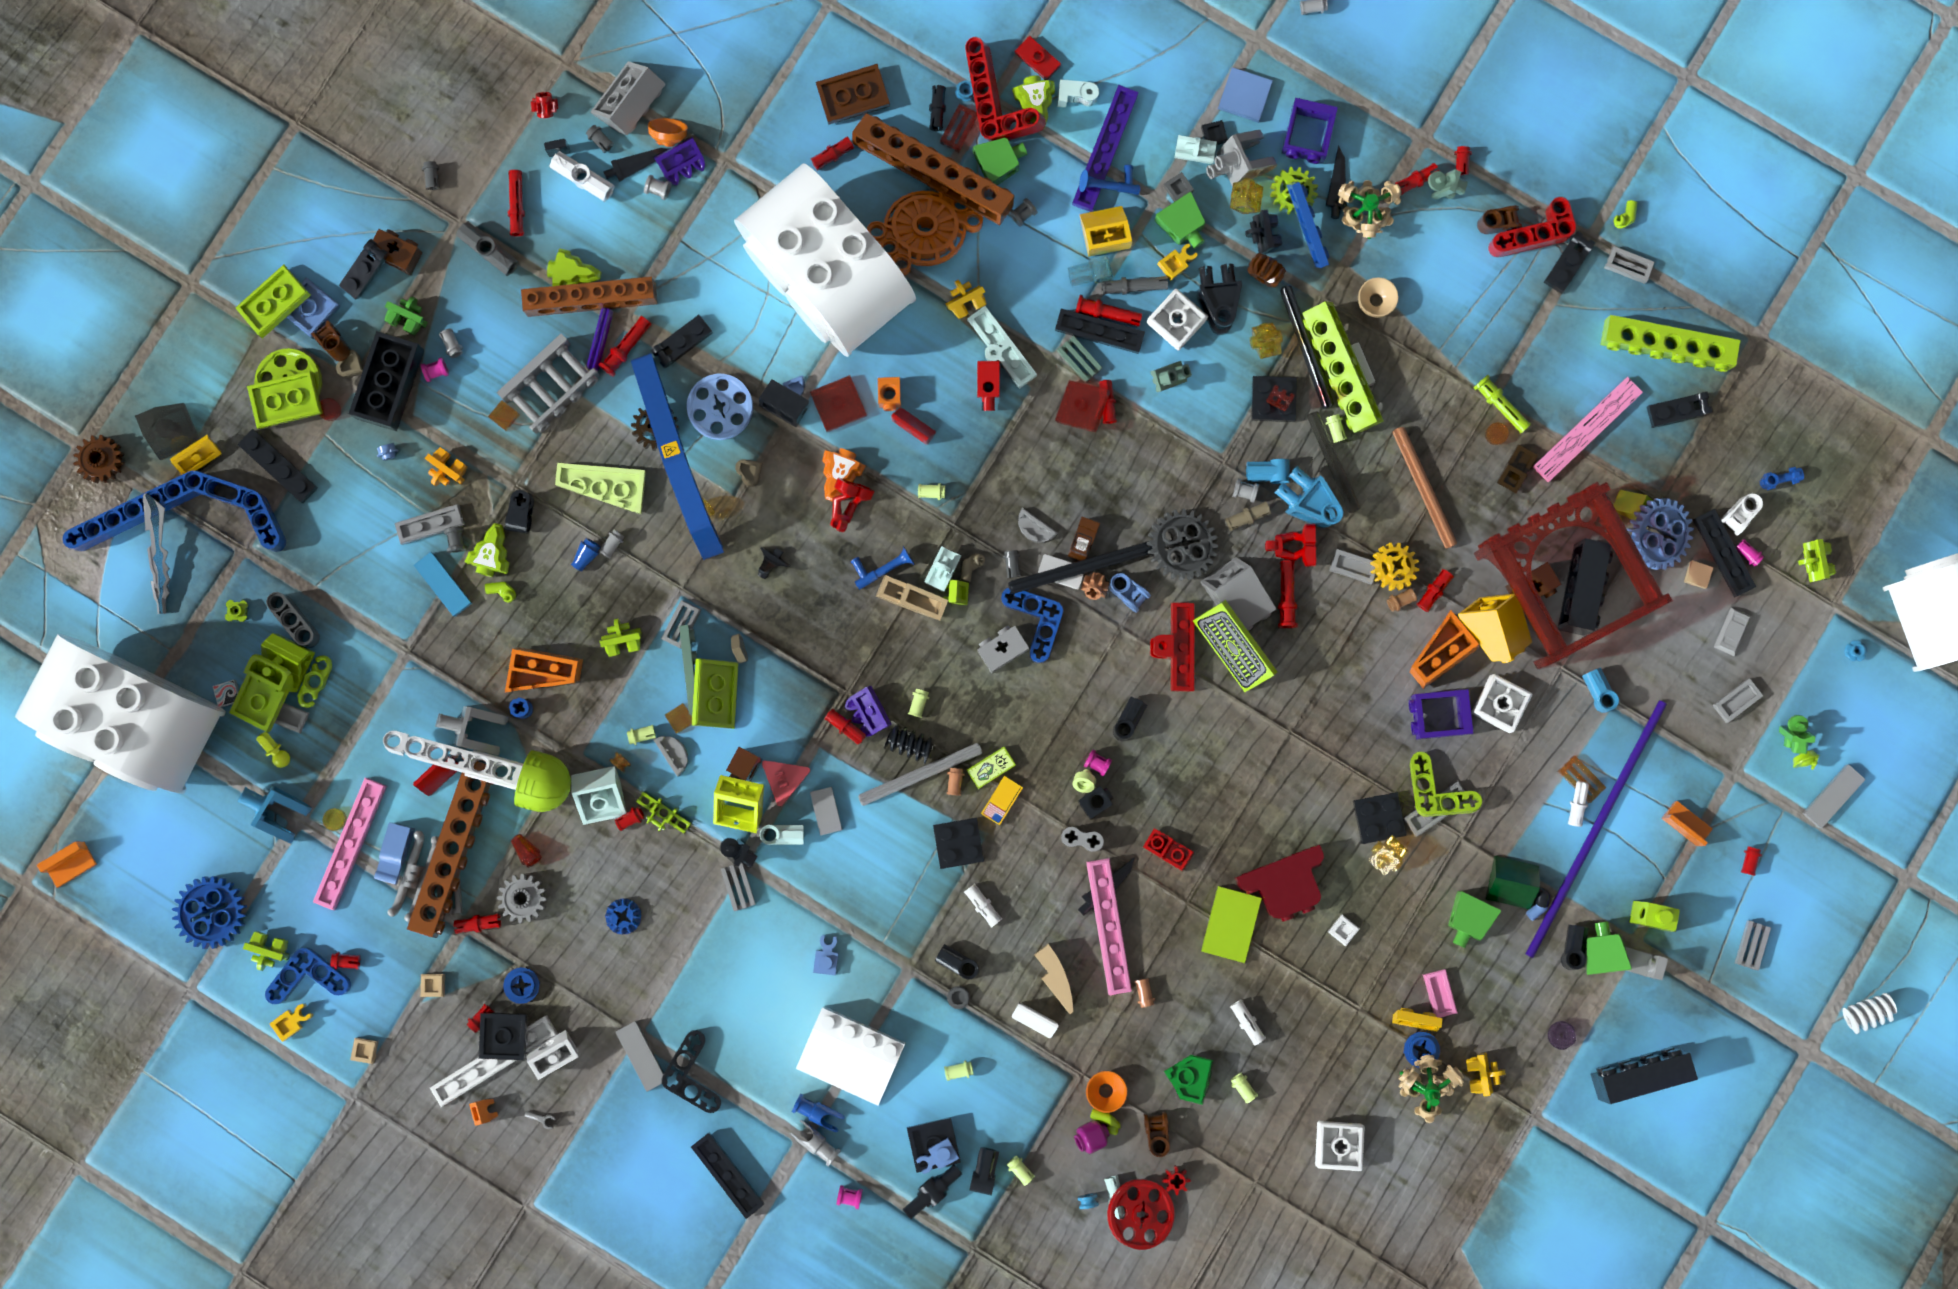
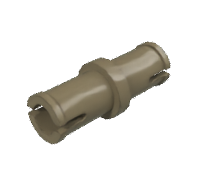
M1265 501L1250 509L1244 508L1243 512L1225 518L1229 530L1233 531L1245 524H1253V521L1270 515L1271 511Z

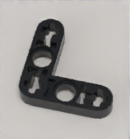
M692 1030L687 1033L662 1075L661 1083L665 1089L707 1113H714L721 1106L720 1097L686 1077L705 1044L704 1034L700 1031ZM698 1034L701 1043L700 1045L695 1044L692 1048L693 1051H696L695 1055L693 1056L689 1051L682 1050L684 1045L689 1048L691 1044L689 1037ZM680 1054H687L690 1058L689 1064L685 1067H681L677 1063V1058ZM674 1065L677 1069L684 1071L682 1076L678 1073L675 1078L678 1081L677 1084H672L669 1087L667 1086L668 1081L666 1077L667 1075H673L675 1070H671V1067ZM689 1085L697 1087L698 1093L694 1098H688L685 1095V1088ZM702 1090L706 1091L703 1095L708 1099H711L712 1096L715 1097V1108L711 1106L707 1109V1103L700 1100V1104L696 1103L701 1096Z

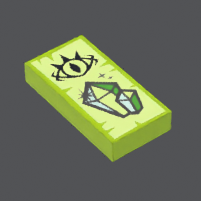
M1002 747L967 769V772L977 788L980 789L1016 766L1005 747Z

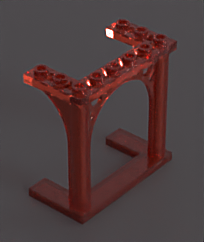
M1596 482L1579 493L1577 492L1567 497V503L1560 506L1558 502L1546 508L1548 513L1540 516L1539 512L1527 518L1529 523L1523 526L1520 523L1507 529L1509 533L1502 537L1500 533L1490 537L1478 545L1479 550L1474 553L1478 561L1483 558L1489 560L1504 576L1547 652V655L1533 661L1537 669L1551 665L1673 601L1669 593L1663 595L1611 502L1607 494L1611 489L1607 482L1601 485ZM1584 507H1589L1592 512L1588 522H1583L1580 517L1581 510ZM1575 510V520L1568 521L1567 515L1570 517ZM1598 516H1599V518H1600V520H1598V522H1600V523L1602 524V526H1600V527H1597V526L1594 524V522L1597 520V517H1598ZM1549 523L1554 525L1553 529L1548 527ZM1565 527H1583L1595 531L1610 543L1644 604L1566 645L1536 591L1531 575V565L1535 550L1547 535ZM1535 534L1537 539L1533 542L1526 538ZM1516 542L1527 544L1529 552L1527 554L1518 553L1514 548V544ZM1516 558L1525 559L1526 565L1522 567L1521 561L1518 562Z

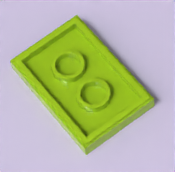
M283 264L235 308L257 335L263 339L309 298L311 294L288 267Z
M311 370L247 386L257 429L323 414L314 374Z
M696 659L692 726L735 729L738 662Z
M1218 886L1201 952L1245 963L1262 898Z

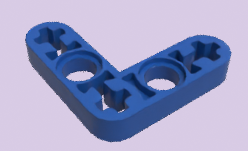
M1006 588L1001 596L1004 606L1040 618L1031 645L1030 658L1036 663L1045 662L1050 655L1063 614L1062 605L1057 601L1022 591L1014 595L1018 599H1021V595L1025 596L1021 608L1018 607V601H1012L1011 604L1008 603L1005 595H1010L1011 592L1009 588ZM1031 598L1037 600L1039 604L1038 608L1033 611L1028 610L1026 607L1027 600ZM1042 601L1046 602V608L1056 606L1059 614L1050 617V612L1043 610V614H1039L1042 608ZM1042 627H1051L1053 634L1050 638H1043L1040 635ZM1037 639L1042 642H1050L1049 646L1044 645L1043 652L1046 655L1041 656L1040 659H1037L1036 654L1033 653L1040 646V643H1036Z
M301 948L292 955L265 991V998L270 1004L283 1003L306 974L330 993L338 996L344 995L350 990L351 982L346 975L335 969V967H331V964L314 950ZM301 954H309L307 956L309 962H303L299 968L292 965L293 963L296 965L301 962ZM320 965H324L328 970V974L324 978H320L316 973ZM288 970H293L296 973V979L292 983L288 982L285 978ZM330 978H333L335 981L343 980L342 986L344 989L336 990V983L333 981L326 983V981ZM282 984L289 987L288 989L282 988L279 992L281 998H273V990H279Z

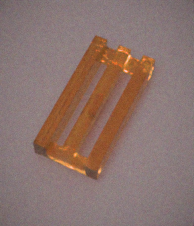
M1574 755L1558 772L1575 789L1577 782L1566 772L1567 769L1579 781H1587L1572 766L1574 763L1598 787L1595 790L1589 784L1588 790L1592 795L1590 796L1587 793L1586 801L1591 803L1606 787Z

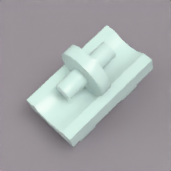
M1178 135L1174 158L1213 164L1217 142L1200 139V137L1192 138Z
M941 546L924 583L945 592L961 555Z

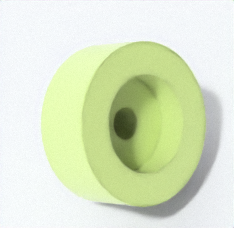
M1084 769L1075 774L1073 787L1077 791L1089 793L1094 790L1096 778L1091 774L1090 770Z

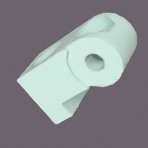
M1060 80L1057 107L1066 108L1067 102L1081 103L1087 107L1092 106L1097 102L1099 89L1097 85L1091 82Z

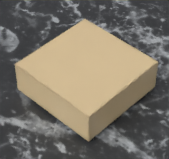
M1693 560L1690 561L1684 582L1706 589L1713 567Z
M421 974L420 997H445V974Z
M354 1038L350 1060L374 1064L379 1041Z

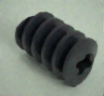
M899 724L891 728L884 745V749H886L890 744L891 752L899 748V755L907 751V758H911L915 754V761L917 762L924 757V764H926L933 747L932 737L924 741V734L921 733L918 738H915V730L907 735V727H904L900 732Z

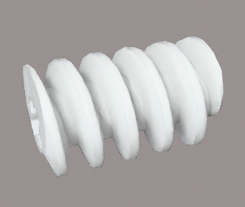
M1883 993L1881 997L1874 996L1872 1000L1866 999L1864 1003L1857 1002L1856 1005H1849L1847 1009L1843 1008L1842 1012L1848 1026L1855 1034H1859V1026L1864 1031H1868L1867 1023L1872 1028H1876V1020L1881 1025L1885 1024L1884 1017L1889 1022H1893V1014L1897 1013V1008L1891 996Z

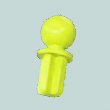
M263 732L257 736L256 741L267 752L266 756L272 755V762L276 767L284 768L290 763V755L286 751L279 750L281 744H277L268 732Z

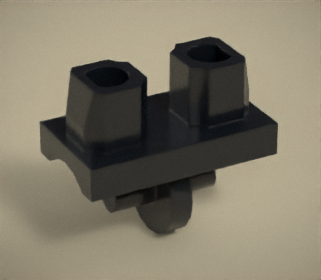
M1261 210L1258 215L1252 217L1253 221L1250 222L1251 229L1245 231V235L1247 238L1253 239V244H1257L1259 253L1266 254L1270 250L1282 245L1281 236L1279 234L1272 235L1271 230L1278 226L1277 215L1268 214V210Z
M726 838L720 844L721 853L738 867L743 863L751 868L757 859V855L749 850L750 846L740 839L736 841L734 838Z

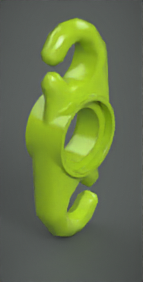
M320 655L315 660L316 662L325 661L327 664L326 668L321 670L314 663L312 670L304 677L303 684L297 695L298 703L302 707L310 708L315 704L314 701L305 702L303 700L305 694H311L312 698L316 700L318 693L326 686L327 679L332 670V661L325 655ZM314 675L319 676L321 680L320 685L316 688H312L309 683L310 678Z

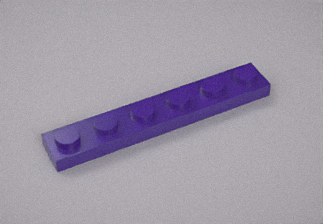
M1118 85L1086 166V170L1091 177L1101 180L1106 179L1139 92ZM1078 187L1072 205L1093 212L1102 188L1089 187L1084 192H1081Z

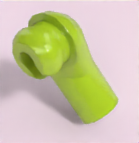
M1629 200L1626 202L1625 213L1614 217L1615 227L1623 229L1635 222L1637 201Z
M507 582L485 584L486 594L498 593L507 603L512 602L516 598L515 590Z
M1093 1108L1090 1118L1107 1124L1109 1134L1117 1135L1118 1130L1121 1129L1120 1122L1110 1113L1099 1112Z

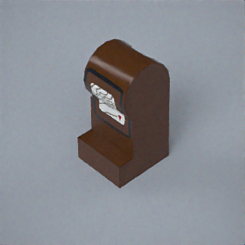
M1083 516L1081 517L1068 556L1080 561L1086 559L1100 523Z

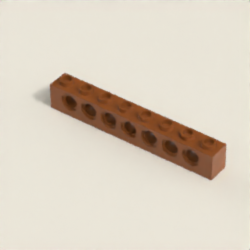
M866 113L852 132L854 145L999 226L1014 206L1015 195L1008 189L995 185L990 179L977 175L972 169L959 165L954 159L945 157L934 148L921 144L916 138L903 134L898 128L885 124L876 116Z
M477 761L474 764V769L477 771H482L486 768L484 763ZM463 772L461 773L407 930L432 938H437L438 935L443 933L445 928L443 920L445 914L449 913L452 908L453 900L450 899L453 892H456L459 888L460 879L458 877L460 871L464 870L467 865L468 858L466 854L468 849H471L474 845L475 836L473 834L475 828H478L482 822L483 815H481L483 806H487L490 794L488 791L490 785H494L493 783L480 780L481 787L474 791L472 789V782L476 779L465 776ZM472 800L474 807L471 811L466 812L464 805L467 801ZM464 821L466 823V830L463 833H459L457 825ZM456 842L459 850L456 854L452 855L449 848L451 844ZM446 864L451 866V873L448 876H444L442 873V868ZM441 885L444 893L441 897L437 898L434 891L437 886ZM430 907L436 909V916L433 919H429L427 916V911Z

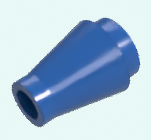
M585 538L584 541L580 542L571 565L582 572L600 553L599 549L601 546L593 540Z

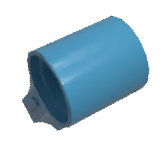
M1289 459L1246 463L1247 482L1270 481L1273 484L1290 482L1288 477L1290 474Z
M1601 667L1582 676L1594 699V706L1597 711L1607 713L1618 706L1619 697L1612 691ZM1603 696L1610 699V707H1606L1602 703Z

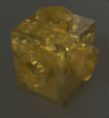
M1245 178L1241 182H1234L1230 208L1241 214L1260 212L1263 186L1249 178Z
M1273 322L1262 323L1259 326L1252 327V336L1249 337L1252 350L1256 349L1260 359L1282 354V334L1280 330L1275 328Z
M1392 835L1383 843L1379 841L1371 849L1373 854L1368 861L1385 876L1391 870L1395 872L1403 864L1402 859L1409 850Z

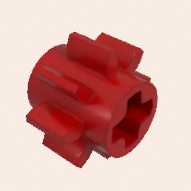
M550 92L536 93V98H532L531 111H537L539 118L553 117V112H557L558 99H552Z
M1176 1165L1171 1172L1166 1169L1167 1178L1162 1179V1182L1169 1184L1166 1187V1191L1169 1192L1173 1189L1176 1195L1179 1194L1181 1189L1187 1191L1185 1184L1186 1182H1191V1179L1184 1177L1187 1172L1186 1169L1180 1172ZM1175 1175H1178L1182 1181H1178V1185L1175 1186L1171 1180L1175 1178Z

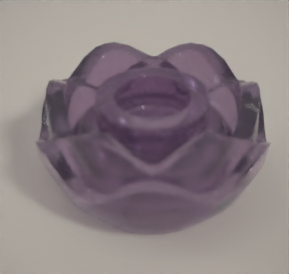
M1565 1021L1555 1022L1548 1030L1550 1044L1557 1049L1566 1050L1576 1041L1575 1028Z

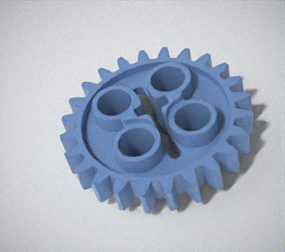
M1654 498V501H1647V506L1640 505L1641 512H1634L1637 518L1636 520H1630L1633 528H1628L1627 531L1632 532V536H1629L1627 540L1632 541L1628 548L1635 550L1632 556L1638 557V563H1642L1644 567L1666 570L1667 566L1674 567V562H1681L1680 555H1687L1684 549L1691 548L1687 541L1693 539L1689 532L1693 531L1694 528L1688 527L1692 519L1686 518L1689 511H1683L1684 505H1680L1678 501L1668 498ZM1646 527H1649L1653 530H1657L1658 533L1651 532L1647 530ZM1663 535L1673 537L1674 541L1669 538H1664Z

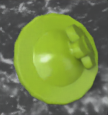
M1814 750L1807 751V754H1799L1792 759L1793 768L1811 765L1813 770L1818 763L1820 755Z

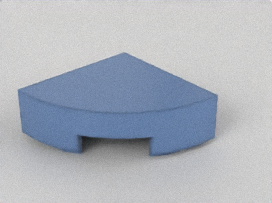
M803 375L782 383L783 386L802 396L805 387Z

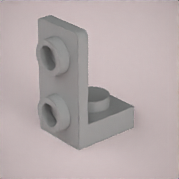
M1625 947L1632 965V969L1626 971L1656 980H1663L1668 958Z

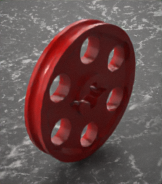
M1145 1179L1130 1180L1121 1185L1111 1197L1107 1211L1108 1224L1114 1237L1123 1245L1137 1250L1151 1249L1162 1243L1172 1229L1174 1223L1172 1199L1168 1192L1155 1182ZM1131 1187H1135L1138 1192L1133 1200H1130L1127 1194ZM1152 1189L1158 1191V1199L1154 1202L1149 1200V1192ZM1123 1206L1125 1214L1122 1218L1117 1219L1115 1209ZM1142 1210L1145 1212V1216L1137 1217V1212ZM1165 1210L1167 1218L1164 1222L1160 1223L1157 1220V1214L1159 1211ZM1127 1227L1133 1229V1236L1129 1240H1126L1123 1236V1232ZM1148 1229L1154 1231V1238L1150 1242H1147L1144 1237Z

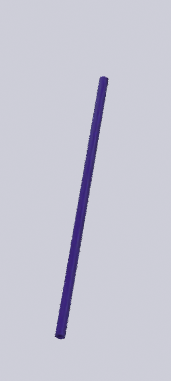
M1658 701L1525 953L1527 956L1534 958L1666 708L1667 704L1665 702Z

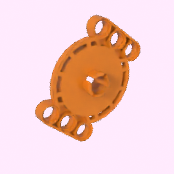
M916 191L900 197L887 211L884 223L880 221L871 222L867 230L870 234L875 228L883 231L881 236L873 237L882 248L887 244L895 247V250L888 253V255L895 264L900 260L908 264L906 268L900 269L903 275H907L911 270V264L933 266L951 259L962 247L966 231L975 233L981 230L983 216L967 207L965 209H957L955 207L957 202L940 192ZM975 217L979 220V223L977 225H970L967 220ZM920 224L922 228H929L931 230L928 232L920 231L918 225ZM957 237L961 238L960 242L955 247L954 244L956 243ZM948 251H950L949 254H947L946 256H943V257L940 258V256H942V255H944L945 253H947ZM933 258L935 259V260H929V261L921 260V259H933Z

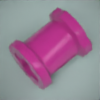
M442 357L430 364H421V369L427 382H431L432 379L442 375L445 377L449 376L447 365Z
M1092 749L1083 767H1090L1099 772L1101 776H1104L1112 759H1106L1097 754L1096 750Z
M840 1185L836 1205L855 1206V1209L859 1210L863 1189L853 1190Z

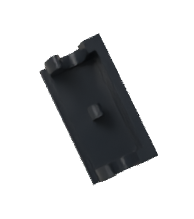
M771 379L759 397V406L794 427L798 426L809 404V400Z

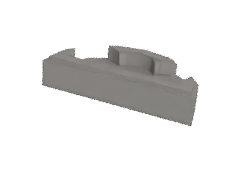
M1022 507L1019 513L1018 525L1021 533L1027 539L1037 543H1044L1052 540L1058 534Z
M661 736L653 739L676 776L679 777L685 771L688 764V753L685 746L679 740L670 736Z

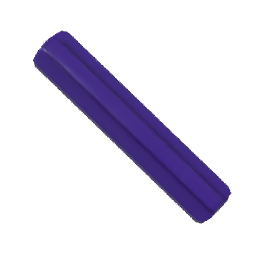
M601 309L586 365L588 370L593 368L597 371L599 370L598 364L602 359L613 316L611 309Z

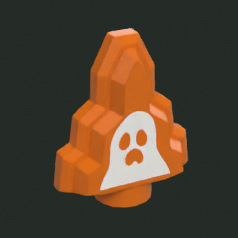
M840 448L838 453L825 450L822 462L825 464L823 473L827 478L824 485L826 500L833 502V497L841 495L834 488L838 477L854 482L856 477L862 475L866 465L855 460V453Z

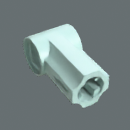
M766 825L760 830L759 836L761 841L767 845L804 844V825ZM769 828L774 829L776 832V838L770 842L764 838V832Z

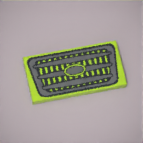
M1226 600L1193 620L1244 692L1271 678L1278 672Z

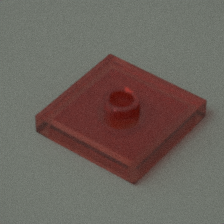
M850 375L810 391L826 432L867 416Z
M1069 380L1055 421L1096 433L1110 391Z

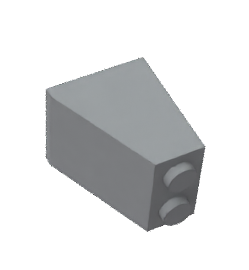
M1237 557L1200 581L1216 605L1224 600L1228 602L1248 631L1253 628L1255 623L1267 619L1271 612L1276 610L1252 567Z

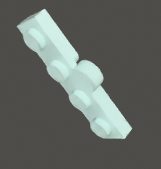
M986 306L967 318L968 322L987 345L985 350L986 360L999 361L1019 389L1037 377V373Z

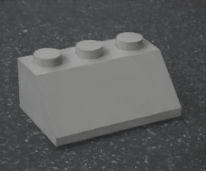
M628 61L590 113L617 132L628 135L636 128V123L648 112L653 100L660 96L665 83L648 67Z

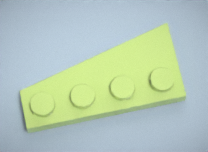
M557 463L555 485L642 515L646 471Z

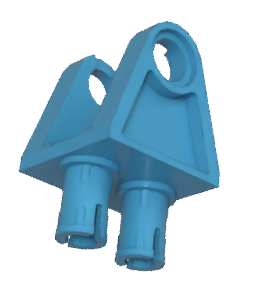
M1296 466L1288 477L1303 488L1302 492L1297 495L1284 482L1274 492L1289 505V508L1285 511L1288 515L1307 523L1315 524L1319 528H1327L1336 524L1343 517V509L1325 479L1321 475L1311 478L1299 466ZM1326 512L1329 513L1330 519L1326 517Z
M272 785L268 794L264 796L245 786L237 801L255 810L256 814L252 819L251 826L288 843H293L295 833L267 818V812L264 811L267 805H273L274 802H277L305 816L312 810V807L274 785Z

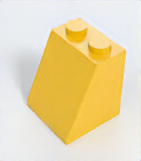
M1518 593L1479 597L1458 614L1460 620L1491 661L1511 662L1532 643Z

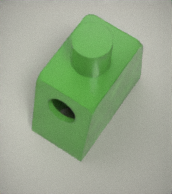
M1007 138L973 146V155L984 178L990 179L995 185H999L1019 171L1017 159L1027 155L1023 143L1011 147Z
M1191 192L1156 214L1155 222L1178 245L1188 240L1195 249L1205 242L1199 233L1204 229L1205 220Z
M1458 891L1448 924L1449 927L1458 931L1453 943L1465 948L1470 937L1481 940L1501 910L1463 891Z
M1609 922L1595 923L1597 937L1587 938V975L1631 970L1632 965L1621 934L1611 935Z

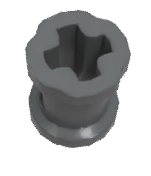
M1027 198L1023 200L1020 206L1014 210L1011 209L1009 212L1011 218L1020 227L1027 218L1038 213L1034 205Z
M463 527L444 530L449 546L447 553H458L467 550V546L464 545Z

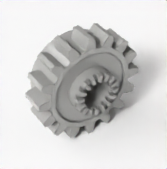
M521 874L520 879L517 875H513V882L505 880L506 888H499L503 895L497 897L498 900H502V904L498 908L505 909L502 915H511L510 921L512 922L518 918L519 923H524L525 918L528 922H532L533 915L540 917L539 910L546 909L543 901L548 900L543 895L547 890L540 887L542 882H534L535 876H530L527 879L526 874ZM522 892L527 897L524 905L518 901V896Z

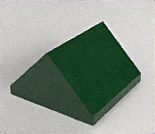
M1494 856L1485 899L1530 909L1540 889L1539 866Z

